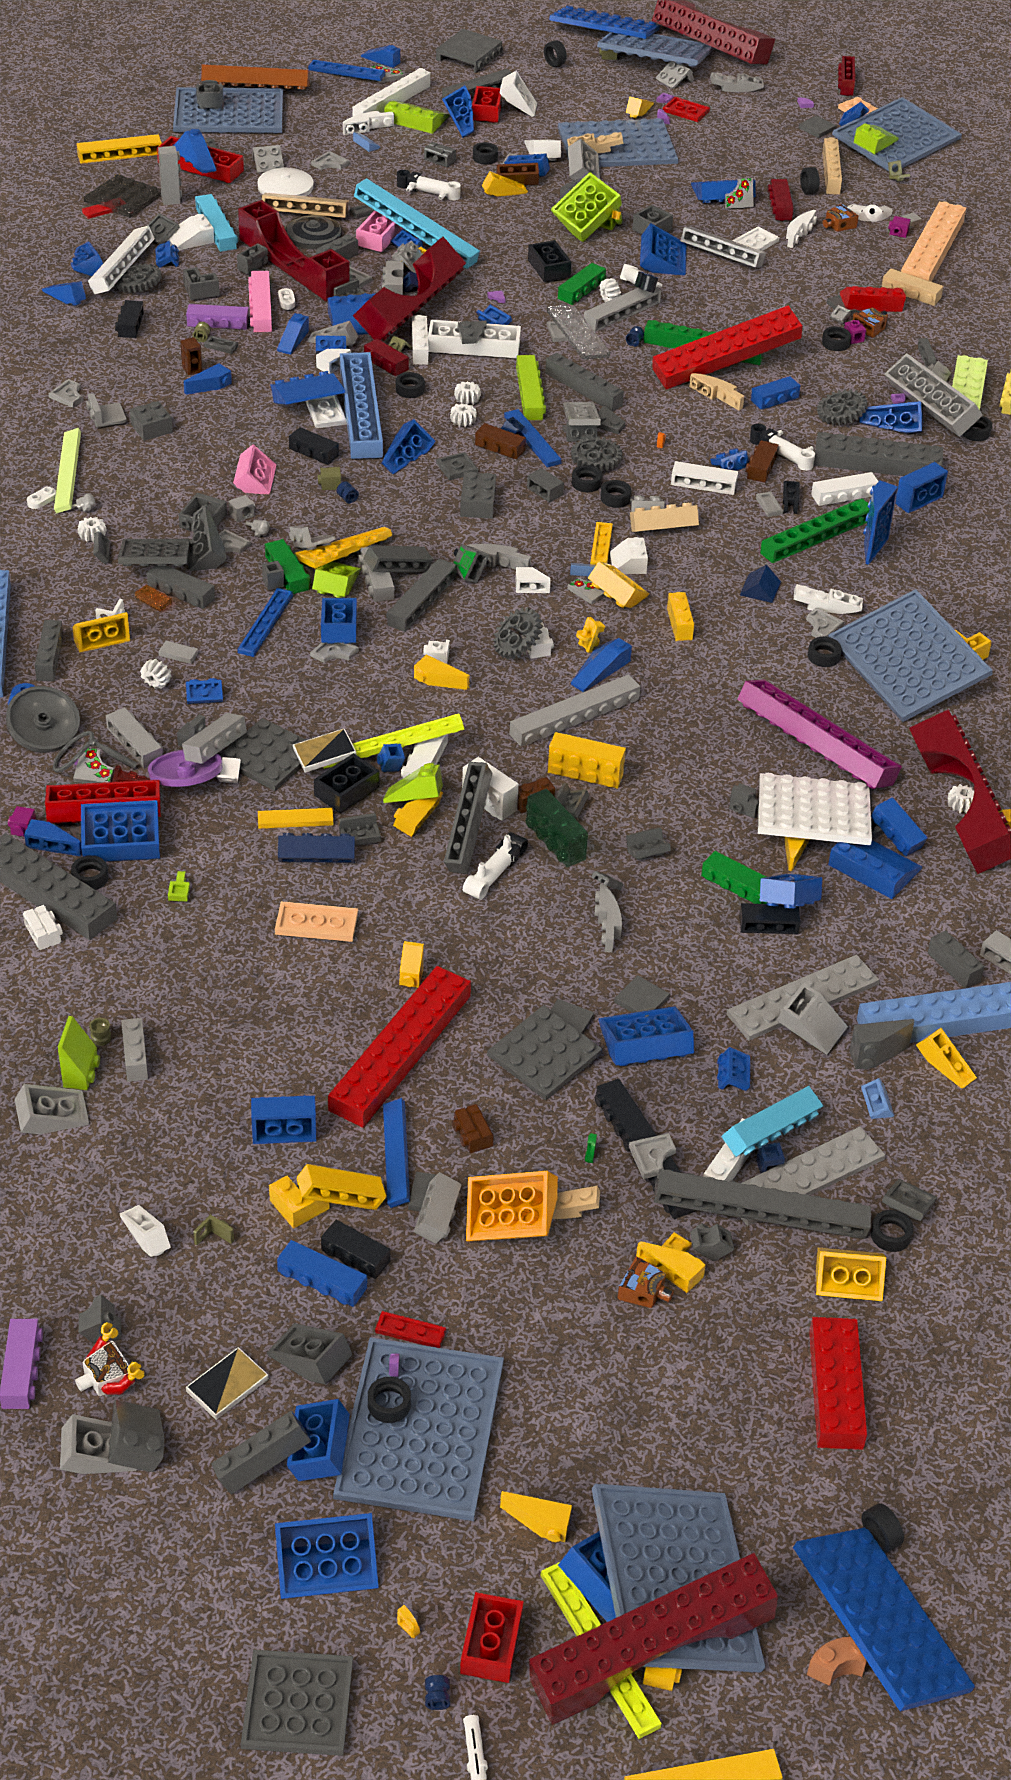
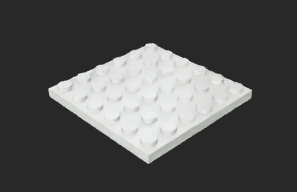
M760 773L758 834L871 845L869 787L863 782L850 783L844 780L830 781L825 778L811 779L806 776L793 777L791 775L781 776L772 773Z

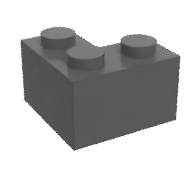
M197 267L183 269L184 287L191 300L220 296L219 279L216 273L201 275Z

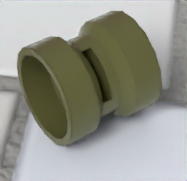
M206 322L197 323L193 332V337H195L197 342H205L211 331L210 325Z
M95 1018L89 1025L92 1042L97 1046L108 1044L111 1041L109 1021L105 1018Z

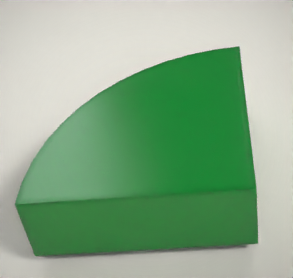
M590 1133L588 1136L585 1162L593 1163L597 1134Z

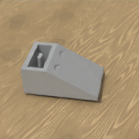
M804 982L782 1009L777 1019L779 1023L826 1055L848 1027L823 996Z

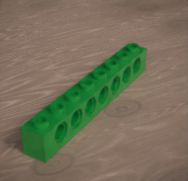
M862 498L764 539L761 543L760 554L771 563H775L866 524V516L869 513L868 502Z

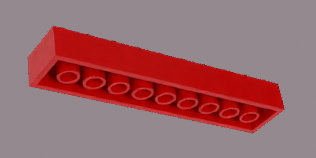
M788 305L653 356L652 369L664 388L670 389L690 381L692 373L706 375L801 339L803 326Z
M436 966L329 1093L328 1111L364 1128L470 998L471 981Z

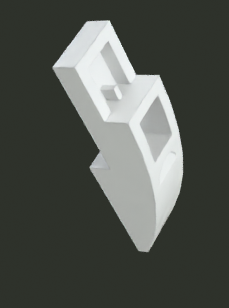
M372 111L351 117L343 122V135L353 134V132L365 133L370 132L369 129L394 126L393 112L379 113L378 111Z
M811 210L798 216L788 225L786 239H788L787 247L793 248L795 243L798 244L799 237H802V235L806 236L809 231H812L813 225L817 221V216H815L816 210Z
M796 584L794 589V600L807 603L808 610L813 611L815 608H818L824 612L837 614L854 613L862 610L863 598L844 593L840 590L830 589L828 594Z

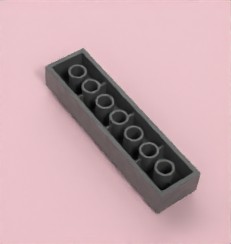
M818 432L814 465L905 476L933 462L942 467L944 447Z
M7 833L0 836V882L34 905L38 907L46 906L48 912L52 911L57 920L88 940H91L117 920L115 902Z

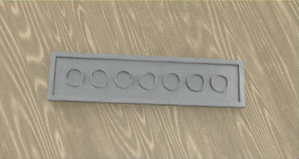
M854 955L727 1009L726 1015L747 1040L750 1041L784 1026L777 1019L782 1009L803 982L819 992L831 1006L879 985L880 980L857 955Z
M858 1127L784 1162L782 1165H778L744 1181L742 1184H753L764 1188H776L787 1192L812 1195L883 1161L885 1154L861 1127ZM741 1218L747 1226L757 1222V1220Z

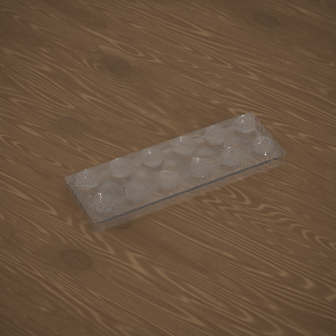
M574 305L548 306L547 313L582 359L610 357L611 352Z

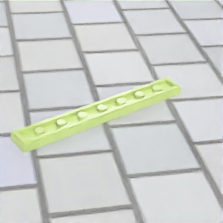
M79 428L64 432L54 505L56 513L72 508L81 437Z

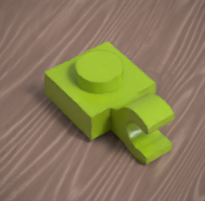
M178 871L176 881H170L168 901H188L190 883L186 882L185 871Z

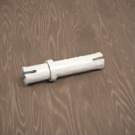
M469 1715L463 1719L469 1759L467 1771L471 1775V1780H487L486 1770L488 1765L487 1761L484 1760L480 1720L477 1715ZM472 1735L475 1736L476 1749L473 1746ZM475 1760H478L479 1774H477Z

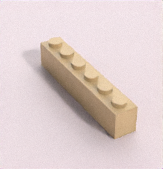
M832 137L824 138L822 154L826 194H840L842 175L838 139Z
M266 192L262 195L264 202L281 212L343 218L348 215L349 200Z

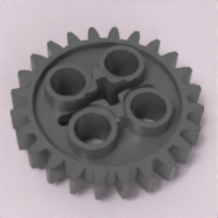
M139 263L136 266L133 264L115 283V287L124 293L127 291L129 293L132 291L136 293L137 291L148 290V288H153V285H157V282H160V279H162L161 271L156 265H147V263L141 265Z
M844 389L843 392L838 390V393L832 392V395L827 394V398H822V401H819L817 412L822 422L826 421L827 424L832 422V425L836 423L838 425L841 423L846 425L848 421L852 423L853 419L858 420V416L862 417V413H866L867 399L865 395H862V392L858 393V390L854 392L852 389L849 391Z
M591 436V439L585 437V440L580 439L579 442H575V445H572L571 459L573 463H577V467L591 465L597 467L602 472L603 469L609 471V468L614 469V466L618 467L623 453L620 445H616V442L611 443L612 439L606 440V437L600 439L599 436L594 439Z
M522 607L520 611L516 609L514 614L510 612L509 617L505 616L504 622L500 621L501 627H496L498 632L494 633L496 638L493 639L495 651L507 660L509 658L514 660L516 656L520 658L521 653L526 655V650L531 651V646H536L535 640L540 639L538 635L542 633L540 629L543 628L541 616L529 607L526 609ZM513 628V629L516 630L519 634L525 636L526 638L523 639V638L520 637L517 633L511 631L510 629Z

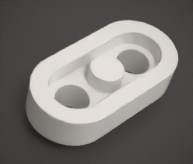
M288 288L280 289L278 291V298L281 308L285 310L293 309L295 307L293 291Z
M44 487L27 497L28 507L38 509L54 501L56 490L51 487Z

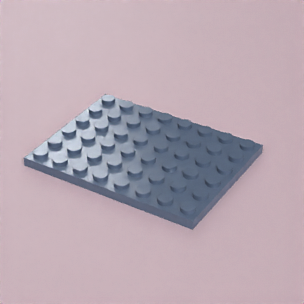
M613 32L608 33L598 41L597 47L604 51L610 49L615 53L626 52L627 55L648 56L653 60H658L659 58L665 62L676 61V64L687 63L688 66L692 67L698 65L714 50V47L702 42L652 34L644 39Z
M176 87L173 132L182 133L191 129H199L200 132L282 133L283 88H223L224 102L221 108L201 109L197 104L195 87Z
M903 97L833 130L832 133L838 140H841L858 153L863 154L868 159L877 163V165L885 168L888 172V162L901 160V167L904 168L961 139L962 136L957 130ZM863 124L877 125L899 137L898 141L876 154L854 143L856 129ZM896 164L892 166L893 172L898 171V166Z
M663 119L558 123V130L567 157V139L571 137L594 133V137L597 138L601 135L606 136L614 132H621L624 144L611 146V152L598 153L599 167L678 164V157Z
M916 589L828 635V637L840 643L842 647L841 654L902 722L993 675L992 669Z
M369 1338L346 1438L342 1474L337 1475L333 1499L474 1521L504 1358ZM391 1353H400L399 1373L396 1378L402 1379L411 1390V1409L402 1420L394 1423H384L376 1420L368 1410V1390L377 1379L395 1377L389 1375ZM393 1391L380 1393L376 1397V1403L384 1408H394L403 1402V1397Z
M594 1484L592 1487L616 1618L740 1559L725 1493ZM753 1628L733 1639L715 1637L684 1645L652 1660L642 1667L762 1672L765 1669V1663L757 1629Z

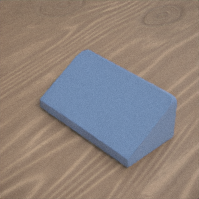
M353 132V141L368 152L380 148L378 144L365 135Z
M571 563L570 575L589 577L596 565Z
M880 1078L861 1086L871 1119L894 1117L885 1085Z

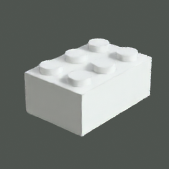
M477 757L476 759H474L473 761H471V762H484V763H487L486 761H484V760L481 759L480 757ZM487 763L493 774L484 809L492 816L503 821L517 811L519 784ZM468 764L463 767L462 787Z

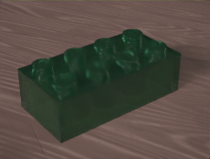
M547 788L529 795L526 805L527 817L525 819L528 828H531L536 833L538 839L542 840L548 850L552 851L557 856L559 862H562L567 868L586 860L588 832Z

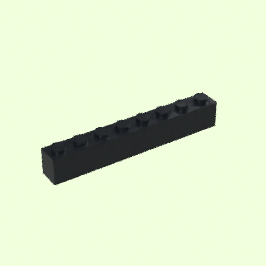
M620 1079L597 1086L594 1097L596 1105L603 1109L606 1120L612 1123L615 1134L621 1137L627 1152L630 1151L629 1142L657 1136ZM671 1156L663 1162L664 1170L681 1173ZM657 1176L645 1179L646 1182H650L653 1192H655ZM663 1204L666 1213H670L674 1220L697 1211Z

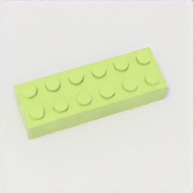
M958 355L952 387L973 401L980 410L988 360Z

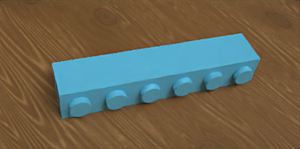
M212 194L195 196L196 210L199 214H204L213 226L214 242L219 251L237 249L238 237L234 234L233 227H230L229 220H226L225 214L222 213L221 207L218 206L217 200L214 199Z
M807 1086L732 1126L721 1137L735 1157L743 1153L747 1156L756 1149V1146L760 1149L769 1142V1139L772 1142L782 1135L781 1133L785 1135L793 1130L794 1125L798 1128L807 1121L806 1119L811 1121L819 1115L817 1111L823 1107V1104L810 1086Z

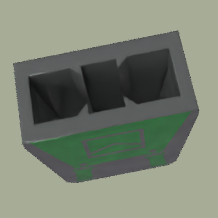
M462 544L460 548L454 550L455 559L453 563L456 564V571L463 580L477 583L489 558V554Z

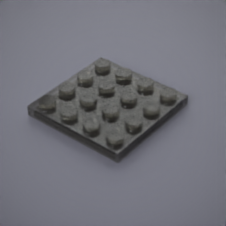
M117 174L84 196V202L105 206L112 209L114 213L131 218L161 197V189Z

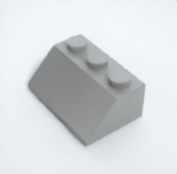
M580 138L568 147L569 176L572 180L583 179L591 172L600 179L598 153Z

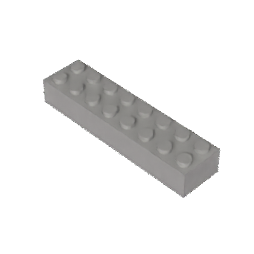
M907 353L884 374L894 388L913 402L921 401L923 410L959 437L983 416L973 401Z

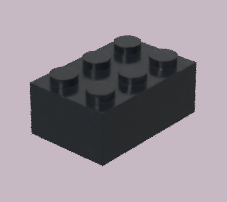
M556 240L528 245V261L543 282L571 277L572 262Z
M353 753L314 779V796L338 813H342L380 787V771Z

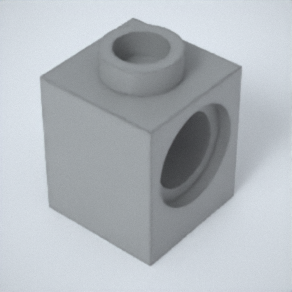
M246 495L228 501L229 514L236 522L254 516L255 504Z

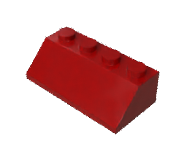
M852 286L840 291L842 301L848 310L874 308L878 311L902 312L906 295L901 288Z

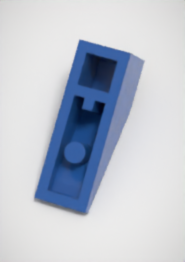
M394 45L379 47L366 51L361 57L394 68L400 63V48Z
M547 153L508 156L504 162L505 164L538 163L539 177L545 176L550 170Z
M82 281L42 288L43 292L65 304L72 303V305L81 304L82 300L86 299Z
M295 313L291 317L278 345V352L290 355L309 332V316Z
M218 363L184 380V393L187 395L222 389L232 384L231 370Z
M31 819L24 834L27 847L81 857L80 840L50 822Z

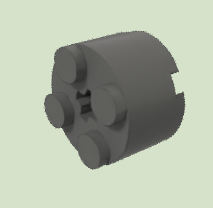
M204 80L200 85L198 83L196 85V97L199 107L201 109L221 108L224 102L223 85L221 83L217 84L215 80Z

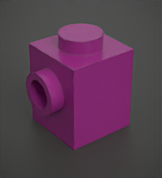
M894 216L893 220L889 222V235L906 238L911 219Z
M859 320L845 322L844 328L851 333L850 344L864 342L866 329Z
M16 806L13 815L9 816L8 819L11 835L24 836L31 819L36 820L35 809Z

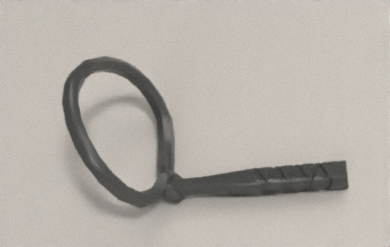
M86 731L71 739L60 750L54 760L53 770L59 773L68 769L90 746L100 748L111 757L133 769L136 767L137 762L97 742V739H94V733ZM90 735L89 742L67 764L57 768L58 762L66 750L79 739Z

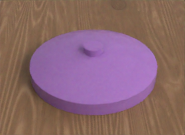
M178 750L154 759L148 766L149 778L151 780H159L160 785L181 787L208 781L217 776L223 766L219 754H215L201 764L186 761L183 750Z

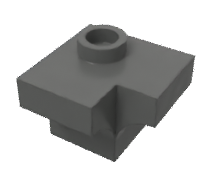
M741 783L738 786L734 785L731 790L729 809L755 818L759 801L755 799L756 789Z
M701 1223L694 1230L690 1231L693 1249L712 1261H716L734 1250L731 1232L719 1224L709 1228Z
M102 1295L95 1297L90 1308L79 1314V1333L90 1342H96L100 1336H103L101 1333L102 1325L108 1322L112 1324V1328L118 1330L117 1337L109 1338V1340L116 1341L121 1339V1319L115 1315V1305Z

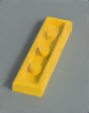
M596 522L590 564L597 565L599 561L603 563L608 562L612 523Z
M332 808L258 811V829L333 825Z

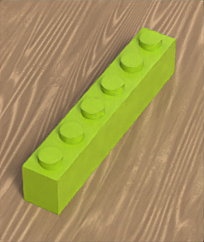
M517 355L516 371L523 415L527 420H543V414H546V405H544L538 361L535 360V355Z

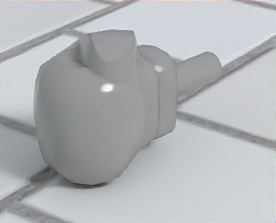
M87 493L84 497L76 499V504H73L71 509L78 507L80 511L83 510L84 512L92 510L96 506L93 495Z
M254 520L253 523L245 522V525L251 526V530L255 531V536L259 538L266 536L270 530V524L266 520Z

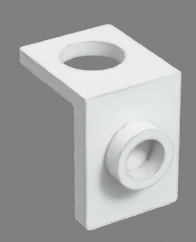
M119 599L113 611L96 608V619L101 618L100 614L112 616L125 613L123 599Z
M222 757L223 767L220 775H217L219 782L238 784L240 759Z

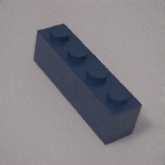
M283 833V836L278 835V861L355 863V836H351V834L332 836L329 833H323L321 836H313L311 833L294 836L293 833Z

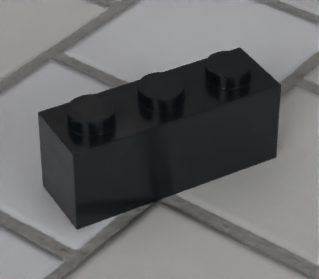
M125 300L124 305L121 306V314H118V322L115 323V331H118V337H137L144 315L143 301Z
M301 427L289 435V449L329 465L339 456V443Z
M741 903L739 914L740 933L798 935L800 927L799 906H796V908H785L782 904L768 906L767 904Z
M337 1219L321 1236V1250L325 1254L338 1258L346 1266H352L374 1279L390 1263V1248Z

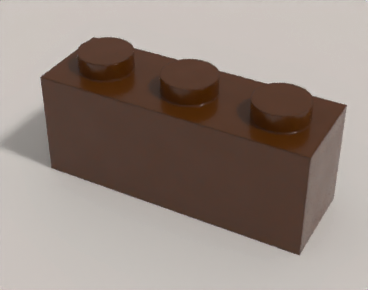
M538 163L497 164L496 174L523 185H539Z
M484 423L475 432V445L517 460L525 451L526 437Z
M761 440L759 445L755 446L754 455L751 454L750 462L747 463L745 472L748 473L747 479L766 483L777 459L779 444Z

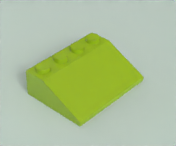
M390 101L384 107V113L393 112L394 124L431 134L450 116L447 113L397 101Z
M589 172L551 208V211L572 235L581 242H584L612 215L613 210L616 211L622 205L621 195Z

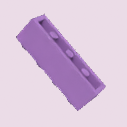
M189 304L186 313L187 326L196 327L199 322H206L210 325V328L247 329L249 322L248 307Z
M10 1319L0 1387L2 1409H30L31 1400H35L33 1380L38 1378V1367L35 1364L36 1361H40L41 1354L38 1342L43 1340V1328H39L38 1319Z

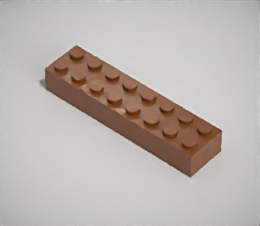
M202 64L201 81L215 80L218 84L221 83L228 86V83H231V86H241V84H244L246 87H254V84H258V87L267 88V85H271V88L284 86L285 89H293V86H297V89L306 90V87H310V70Z

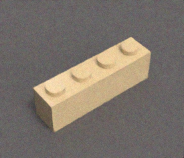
M890 269L883 276L882 287L901 288L906 297L933 306L942 297V285L894 269Z
M692 502L682 503V507H676V504L666 505L665 509H660V506L650 507L651 510L645 511L643 507L635 508V512H630L632 532L699 525L697 505L692 506Z

